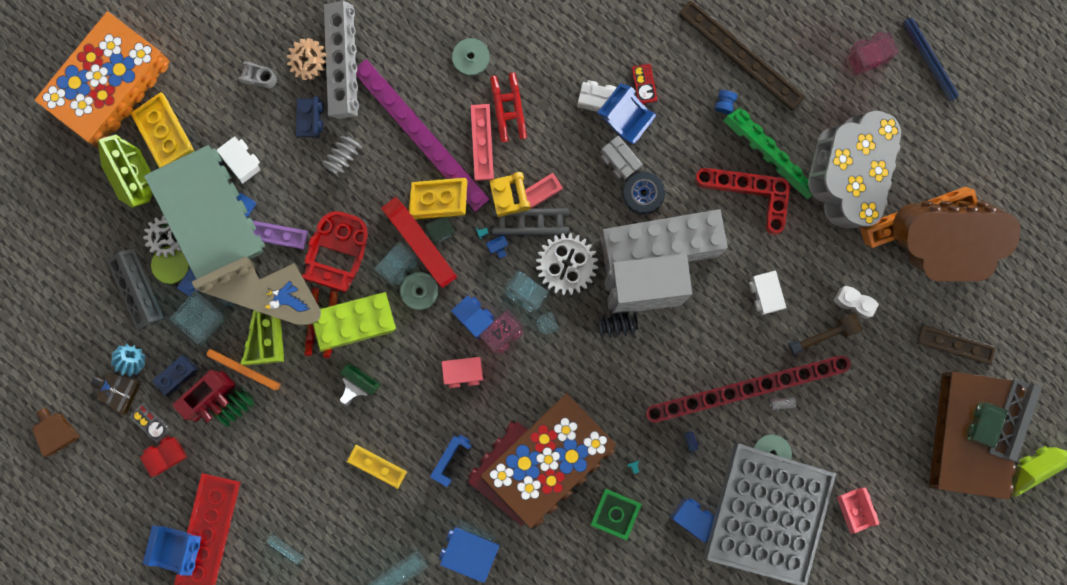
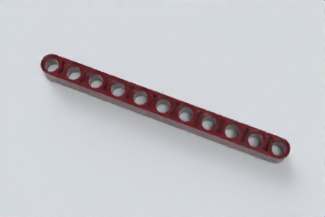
M836 356L652 405L646 409L645 417L651 423L668 420L841 374L850 369L851 363L846 356ZM838 359L842 360L844 363V368L842 370L836 367V361ZM819 364L826 368L824 375L819 374L817 371ZM801 369L807 372V378L805 380L799 377V371ZM782 374L787 375L789 378L786 385L780 381ZM763 379H767L770 382L768 390L761 386ZM745 384H749L752 388L749 395L743 392ZM726 389H730L733 392V398L730 400L724 396ZM707 394H712L715 398L712 405L705 401ZM688 399H694L696 402V407L693 410L687 407ZM670 404H675L678 408L677 413L674 415L668 412ZM653 408L659 412V417L656 420L651 419L649 416V411Z

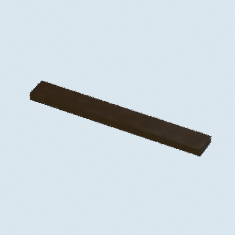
M690 0L679 12L678 15L791 111L804 99L805 95L693 0Z

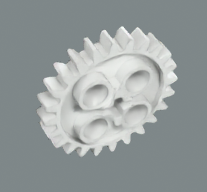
M562 233L561 239H558L555 235L554 242L548 239L549 246L542 245L544 252H538L542 259H536V262L541 264L536 267V270L542 271L538 277H545L542 284L549 283V290L555 287V293L559 289L562 290V295H565L566 290H569L570 295H572L574 289L580 293L581 286L587 289L585 283L592 284L593 282L589 277H596L592 270L598 269V266L593 265L598 259L592 258L596 251H589L592 245L585 246L586 239L580 242L579 235L572 239V233L569 234L568 238H565L564 233ZM560 247L567 250V254L563 257L556 253ZM571 249H574L575 251L570 260L572 267L568 266L563 280H560L564 269L562 262L567 261ZM578 254L583 255L585 261L581 264L576 263L574 257ZM550 266H559L560 272L552 274L549 271ZM575 272L578 275V279L570 281L567 278V274Z

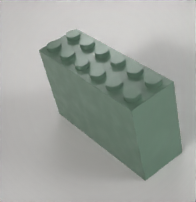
M209 145L144 175L196 279L245 256L252 259L264 253L262 248L265 247L259 235L256 236L254 233L257 229L252 219H247L245 215L248 211L242 200L238 201L237 199L239 193L235 185L228 182V179L231 177L224 165L220 166L219 164L222 161L219 153L215 148L211 149Z

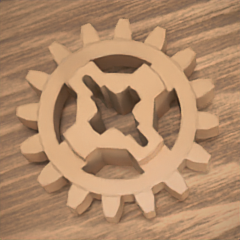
M309 38L307 40L300 39V44L294 42L295 48H289V51L292 53L287 55V58L291 60L287 63V65L292 66L290 72H296L295 77H302L303 80L308 78L314 80L315 76L320 77L319 71L326 70L323 67V64H326V60H324L326 53H322L324 46H319L318 41H313V39Z

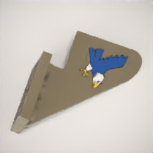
M245 256L192 281L194 288L202 293L293 324L309 325L317 322L321 317V310L295 263L259 280L255 272L254 262Z

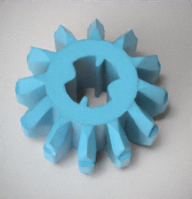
M127 343L124 347L119 345L112 354L111 366L115 367V372L120 371L121 375L128 374L131 377L133 374L137 375L144 368L145 355L142 354V349H135V345L129 347Z

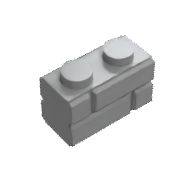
M619 135L601 149L600 153L602 155L600 158L606 165L610 164L614 168L612 172L619 180L622 178L626 181L643 166Z

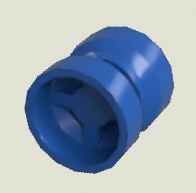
M720 90L718 94L719 102L716 103L714 109L724 114H731L734 110L733 103L736 102L738 95L728 90Z

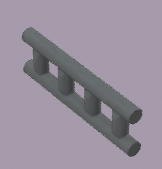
M569 208L529 209L499 217V228H493V235H562V233L569 235V227H563V216H569ZM493 209V217H497L496 209ZM506 216H518V228H506ZM525 216H537V227H525ZM544 216H556V227H544Z

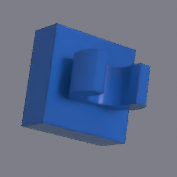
M503 235L486 243L491 253L496 251L499 258L506 256L503 247L507 246L508 243Z

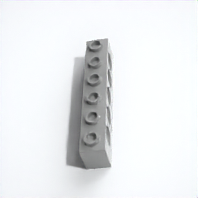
M345 1L324 4L328 116L337 119L358 116L359 108L357 101L358 84L356 82L357 65L354 36L356 33L354 27L355 11L353 5Z

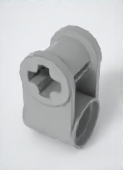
M243 61L242 74L238 77L240 82L264 88H272L276 85V75L269 68ZM270 74V79L263 81V77Z

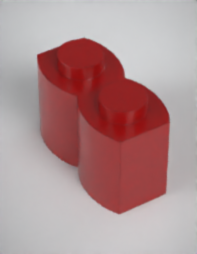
M165 437L159 441L160 445L156 448L150 446L142 451L143 455L140 456V459L150 477L161 474L187 458L177 437Z

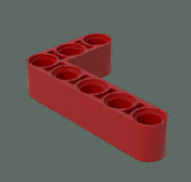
M702 168L697 172L695 183L700 188L769 197L765 229L771 235H777L784 229L790 189L786 179ZM699 175H707L709 181L702 182L699 179ZM718 177H725L728 183L726 185L720 184ZM743 179L746 182V187H740L737 184V180ZM756 182H763L765 189H758ZM781 184L784 192H778L775 189V185ZM773 203H779L782 206L781 211H776L773 208ZM772 221L778 222L779 230H774L771 227Z
M394 197L381 207L382 211L397 228L442 289L457 278L454 271L397 197Z

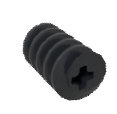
M634 311L632 317L629 312H626L624 318L622 313H618L617 318L611 313L609 319L606 314H603L602 320L598 316L601 338H604L605 333L611 338L613 332L619 337L620 331L623 332L624 336H627L628 331L634 336L635 331L638 330L637 312Z

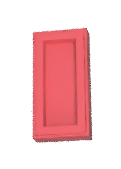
M554 173L525 190L527 201L530 202V209L563 190Z

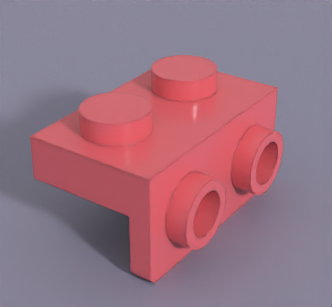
M865 487L837 496L850 534L879 525L877 514Z

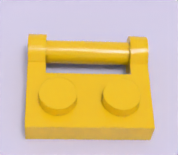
M522 172L489 180L497 217L527 211L531 208L530 202L526 198ZM513 183L516 184L520 201L516 205H514L510 184Z

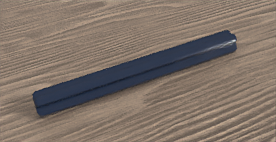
M912 17L906 19L903 22L904 27L948 100L956 99L959 96L957 90Z

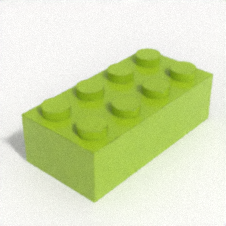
M386 292L320 309V319L312 323L320 352L392 333L396 330Z

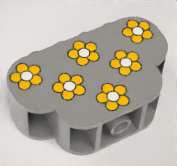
M871 111L851 117L844 124L828 128L820 134L812 161L808 186L813 196L817 200L824 202L825 215L832 224L845 229L871 226L881 219L887 206V195L892 184L891 177L896 167V156L900 150L901 128L898 121L892 115L881 111Z

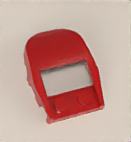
M334 211L323 216L316 227L315 234L310 238L308 253L305 258V274H302V277L306 282L316 283L346 294L360 269L368 233L365 223L360 218L344 212ZM319 247L355 257L350 273L314 262Z

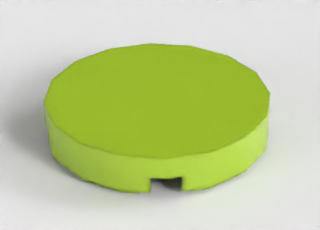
M171 246L163 247L161 249H169L171 248ZM177 249L175 250V256L169 253L168 258H165L163 253L160 257L156 256L155 253L151 262L154 276L167 284L181 282L190 269L183 252Z

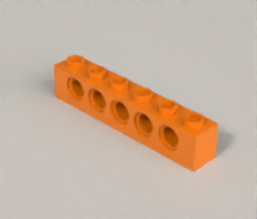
M965 186L928 201H932L934 204H940V201H949L952 204H958L959 201H967L971 204H977L978 200L975 190ZM897 212L881 218L874 225L860 227L864 243L874 248L894 240L893 223Z

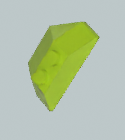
M116 134L99 139L98 147L101 166L118 199L131 208L149 203L153 192L144 175L150 173L151 170L140 149L120 139Z
M1043 446L1035 451L1036 455L1020 459V464L1015 466V475L1012 477V497L1021 495L1067 468V451Z

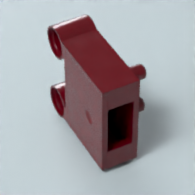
M210 370L172 406L185 420H192L195 423L203 418L206 422H209L212 416L206 409L209 407L215 415H218L222 410L215 401L222 407L227 406L228 401L223 396L227 395L236 384L223 370L220 372Z

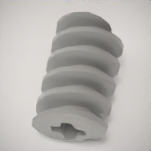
M348 136L340 137L342 143L336 142L335 145L338 149H331L333 155L327 154L326 157L329 162L322 161L324 167L339 178L338 172L345 173L342 166L349 167L347 160H354L351 154L358 155L355 148H363Z

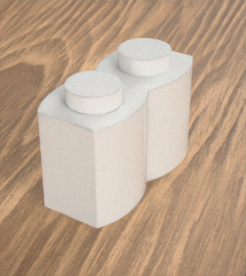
M849 286L840 288L834 299L838 306L844 309H851L853 313L861 318L872 317L879 305L873 298L861 295L859 291Z

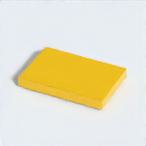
M456 178L411 182L410 214L414 219L465 215L467 179Z

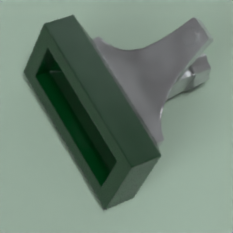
M349 363L340 372L346 386L340 402L347 406L355 396L373 395L381 384Z

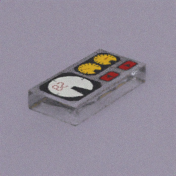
M142 403L129 416L156 443H159L172 430L145 403Z

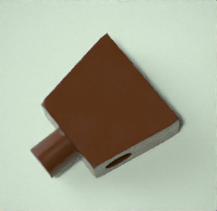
M47 408L36 412L40 423L33 427V432L43 457H50L81 438L62 414L56 413L51 416Z

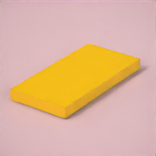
M162 92L130 113L159 168L194 152L190 141Z

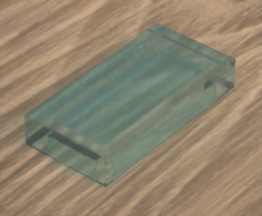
M273 534L268 538V544L294 563L300 564L305 558Z

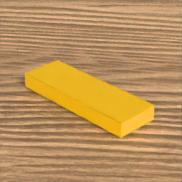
M355 445L347 460L348 463L397 489L407 473L404 469L358 445Z

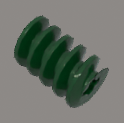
M240 385L242 392L234 390L236 397L228 395L230 402H228L227 406H219L222 411L218 415H215L211 410L213 416L226 427L231 426L230 421H237L235 415L238 417L243 416L241 410L249 411L247 405L255 406L252 396L242 385Z

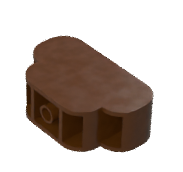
M922 201L921 204H908L897 212L893 223V237L899 246L909 250L908 257L912 266L924 272L926 276L934 281H982L994 273L998 259L1008 257L1015 251L1019 243L1020 224L1011 214L984 201H977V204H971L967 201H959L958 204H952L949 201H940V204H934L932 201Z

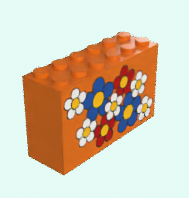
M107 11L40 92L35 101L87 142L99 149L98 140L109 137L112 132H116L120 128L121 121L131 115L130 113L133 111L134 105L143 100L145 97L144 93L148 88H152L156 84V78L160 73H164L168 69L170 61L157 48Z

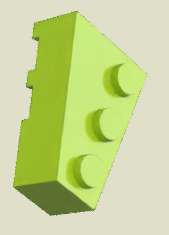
M253 310L249 327L250 332L245 343L246 348L240 365L249 366L284 362L281 319Z

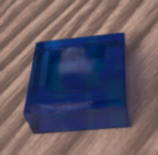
M692 431L684 433L689 451L698 450L694 433Z

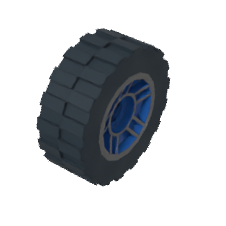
M643 171L629 177L623 188V199L628 209L641 215L651 214L658 210L665 196V186L662 184V180L655 174ZM647 190V196H641L640 191Z

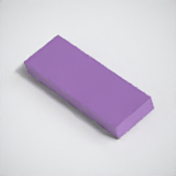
M253 221L257 229L254 233L256 236L259 235L264 243L301 250L305 249L308 231Z

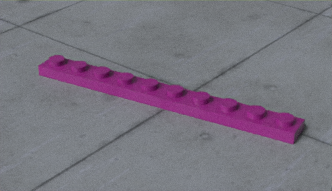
M366 59L358 65L356 77L446 179H467L466 203L473 211L477 212L490 201L372 64Z

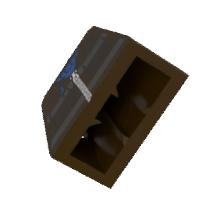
M107 373L105 379L96 375L91 382V386L99 389L96 396L99 400L118 413L127 415L142 381L114 373Z

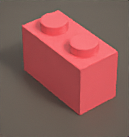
M481 357L442 361L444 385H449V388H458L460 383H468V386L480 385L479 381H483Z

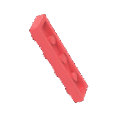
M490 104L471 105L475 181L493 180Z

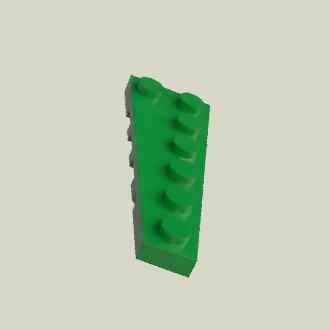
M739 108L723 120L740 137L744 135L750 141L749 146L754 150H760L764 160L771 164L774 163L777 172L807 200L813 195L809 190L808 179L802 174L801 168L794 165L784 151L779 150L776 142L763 133L762 127L754 123L745 110Z

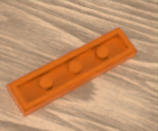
M209 349L206 354L217 362L273 390H278L281 383L245 365H240L241 363L213 349Z

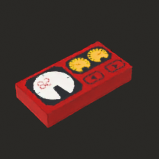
M651 64L632 67L636 94L642 104L657 102Z

